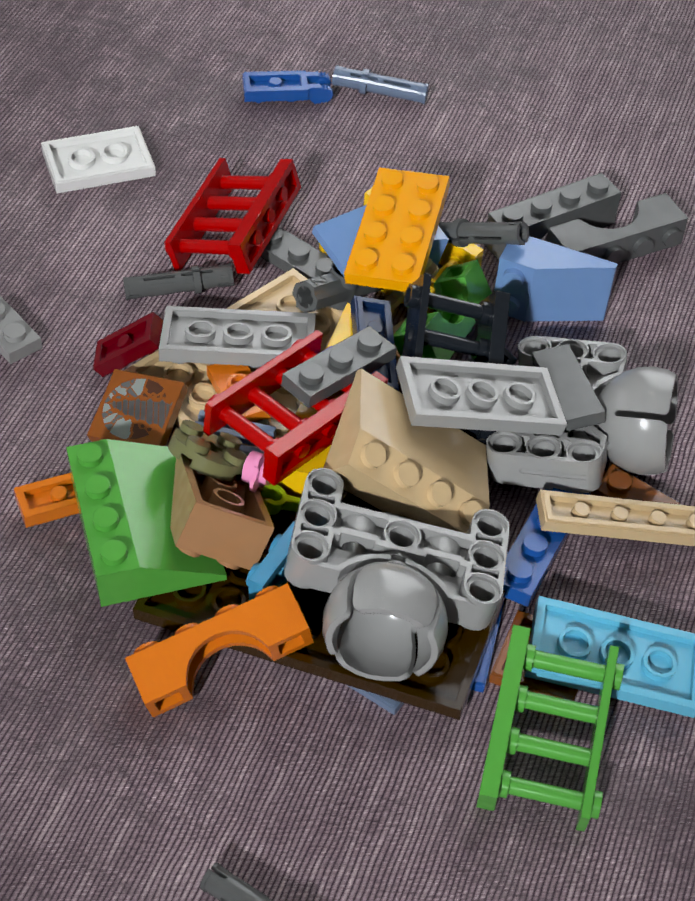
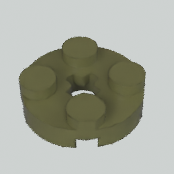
M183 420L180 428L175 429L168 444L171 454L179 460L183 453L186 457L192 459L190 468L211 478L233 481L235 474H237L239 480H241L243 465L247 458V455L240 450L242 441L234 435L221 432L219 436L215 434L208 436L203 432L204 427L191 420Z

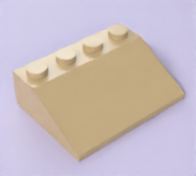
M357 370L324 468L333 470L341 476L344 490L384 513L390 512L422 523L467 534L474 514L479 510L489 509L490 507L486 445L460 429L411 426L403 394L365 370Z

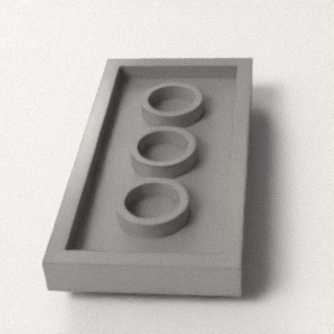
M166 306L159 344V361L176 364L204 363L260 368L290 348L298 339H304L315 331L316 313Z
M400 356L396 365L411 426L562 436L567 426L547 368Z

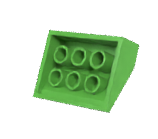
M104 439L66 447L71 479L101 607L227 580L224 566L216 559L204 555L191 557L181 552L178 547H175L170 523L176 457L171 454L168 446Z

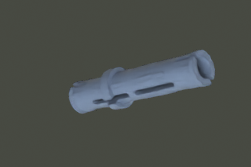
M336 65L332 78L333 86L359 90L360 94L366 95L367 92L422 104L426 103L429 84L379 75L371 73V69L366 68L361 71Z

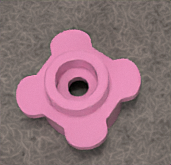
M254 450L247 456L241 475L242 481L250 484L249 490L252 492H256L258 487L264 488L265 485L270 484V482L262 477L264 453Z

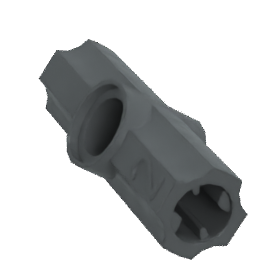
M333 263L328 274L296 283L292 294L296 300V307L303 313H309L328 306L336 310H344L346 304L351 303L354 295L363 296L382 290V288L346 284L344 276Z

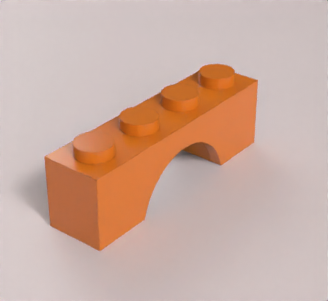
M288 583L280 587L276 585L266 587L259 591L254 599L241 605H227L218 610L215 617L202 623L193 622L177 629L173 636L163 641H151L142 644L134 651V654L126 657L125 660L144 705L154 718L194 699V682L200 667L211 655L219 650L231 646H248L260 650L273 661H276L314 642L302 611Z

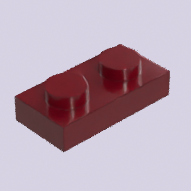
M152 312L97 341L93 370L102 377H105L112 373L114 369L121 370L145 355L154 353L159 349L163 320Z

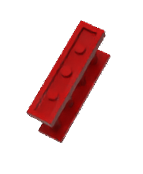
M219 158L164 242L166 253L170 257L174 270L181 271L192 253L229 255L232 258L237 273L250 274L301 189L293 159H280L269 176L231 175L226 158ZM232 189L261 190L256 197L229 196ZM219 210L248 211L243 218H215ZM206 231L235 232L230 240L201 239Z
M319 330L314 331L304 339H298L290 348L222 393L213 395L205 405L203 432L210 436L225 425H229L264 452L265 458L262 477L274 486L332 444L352 386L350 384L341 389L344 394L337 399L329 400L326 398L313 405L312 408L318 412L309 418L303 419L270 396L282 387L283 373L320 353L323 333ZM375 371L371 374L382 382L388 383V378ZM256 405L289 429L290 432L281 438L277 437L274 439L241 414Z

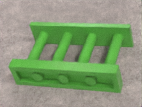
M513 624L476 807L494 811L497 798H507V794L576 809L579 810L576 830L585 832L590 818L598 819L602 804L603 792L595 790L612 689L619 691L623 678L624 664L617 663L619 647L610 645L604 665L536 650V645L528 644L531 628ZM533 667L601 682L597 706L528 691V686L520 685L522 671L531 672ZM524 709L592 723L594 725L590 748L520 733V728L512 727L514 711L523 713ZM516 751L586 766L582 792L511 776L512 771L503 769L506 753L515 755Z

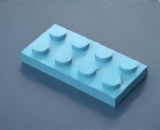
M538 597L535 603L529 644L536 645V650L604 665L610 645L619 647L617 663L624 664V672L620 690L612 689L611 698L695 718V633L548 597ZM533 667L531 672L525 670L524 676L598 695L601 682Z

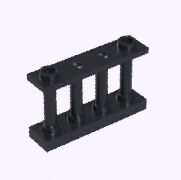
M424 273L412 284L408 285L404 295V306L408 307L402 356L422 358L423 346L428 345L471 355L475 362L503 364L510 293L496 290L477 304L431 293L432 274ZM428 308L475 319L476 323L479 324L477 338L472 340L426 329ZM399 382V392L402 393V389ZM463 429L465 433L485 445L489 435L496 432Z

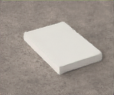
M139 126L41 142L42 153L56 193L156 176L154 162Z

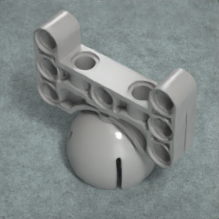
M529 336L519 342V366L534 367L532 352L569 344L605 410V422L567 431L565 428L562 436L494 432L486 440L487 470L490 479L501 484L543 489L557 488L568 492L589 493L598 489L602 484L607 458L622 469L640 475H657L667 472L674 440V433L668 430L667 424H673L676 421L679 384L677 374L668 369L655 366L637 367L627 370V350L616 343L547 336Z
M327 468L313 469L308 473L303 487L285 562L284 575L288 582L298 588H311L331 593L323 612L322 633L328 652L331 655L335 654L337 661L342 667L368 679L403 681L409 678L412 673L420 676L432 668L443 652L448 633V622L476 631L489 626L503 593L510 529L509 522L504 515L493 509L479 510L474 514L466 534L341 503L344 488L341 476ZM417 632L418 654H417V660H416V664H415V658H416L415 633Z

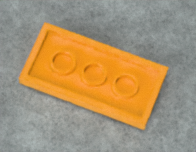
M379 167L344 271L346 284L406 292L408 285L424 274L450 188V176Z

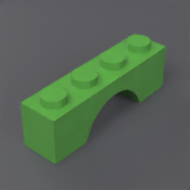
M478 259L446 267L434 283L436 294L477 304L492 294ZM437 310V312L427 314L426 329L465 338L473 330L472 327L476 321L473 318ZM406 320L394 334V343L400 356L403 353ZM424 345L422 358L449 360L455 351Z

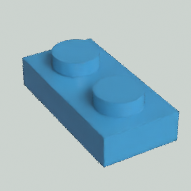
M294 521L283 535L278 534L274 538L269 548V553L263 561L255 563L250 569L246 579L249 600L254 599L255 595L266 587L274 585L280 587L286 584L287 579L284 575V567Z

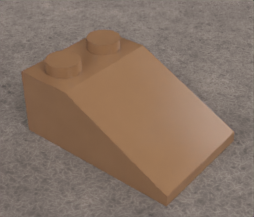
M182 453L179 460L176 458L170 523L175 547H178L181 552L191 557L204 555L216 559L221 565L229 569L238 570L241 567L250 570L255 563L259 562L275 529L259 488H257L256 492L250 491V484L243 482L242 479L239 480L237 474H235L233 481H222L203 475L189 467L192 459Z

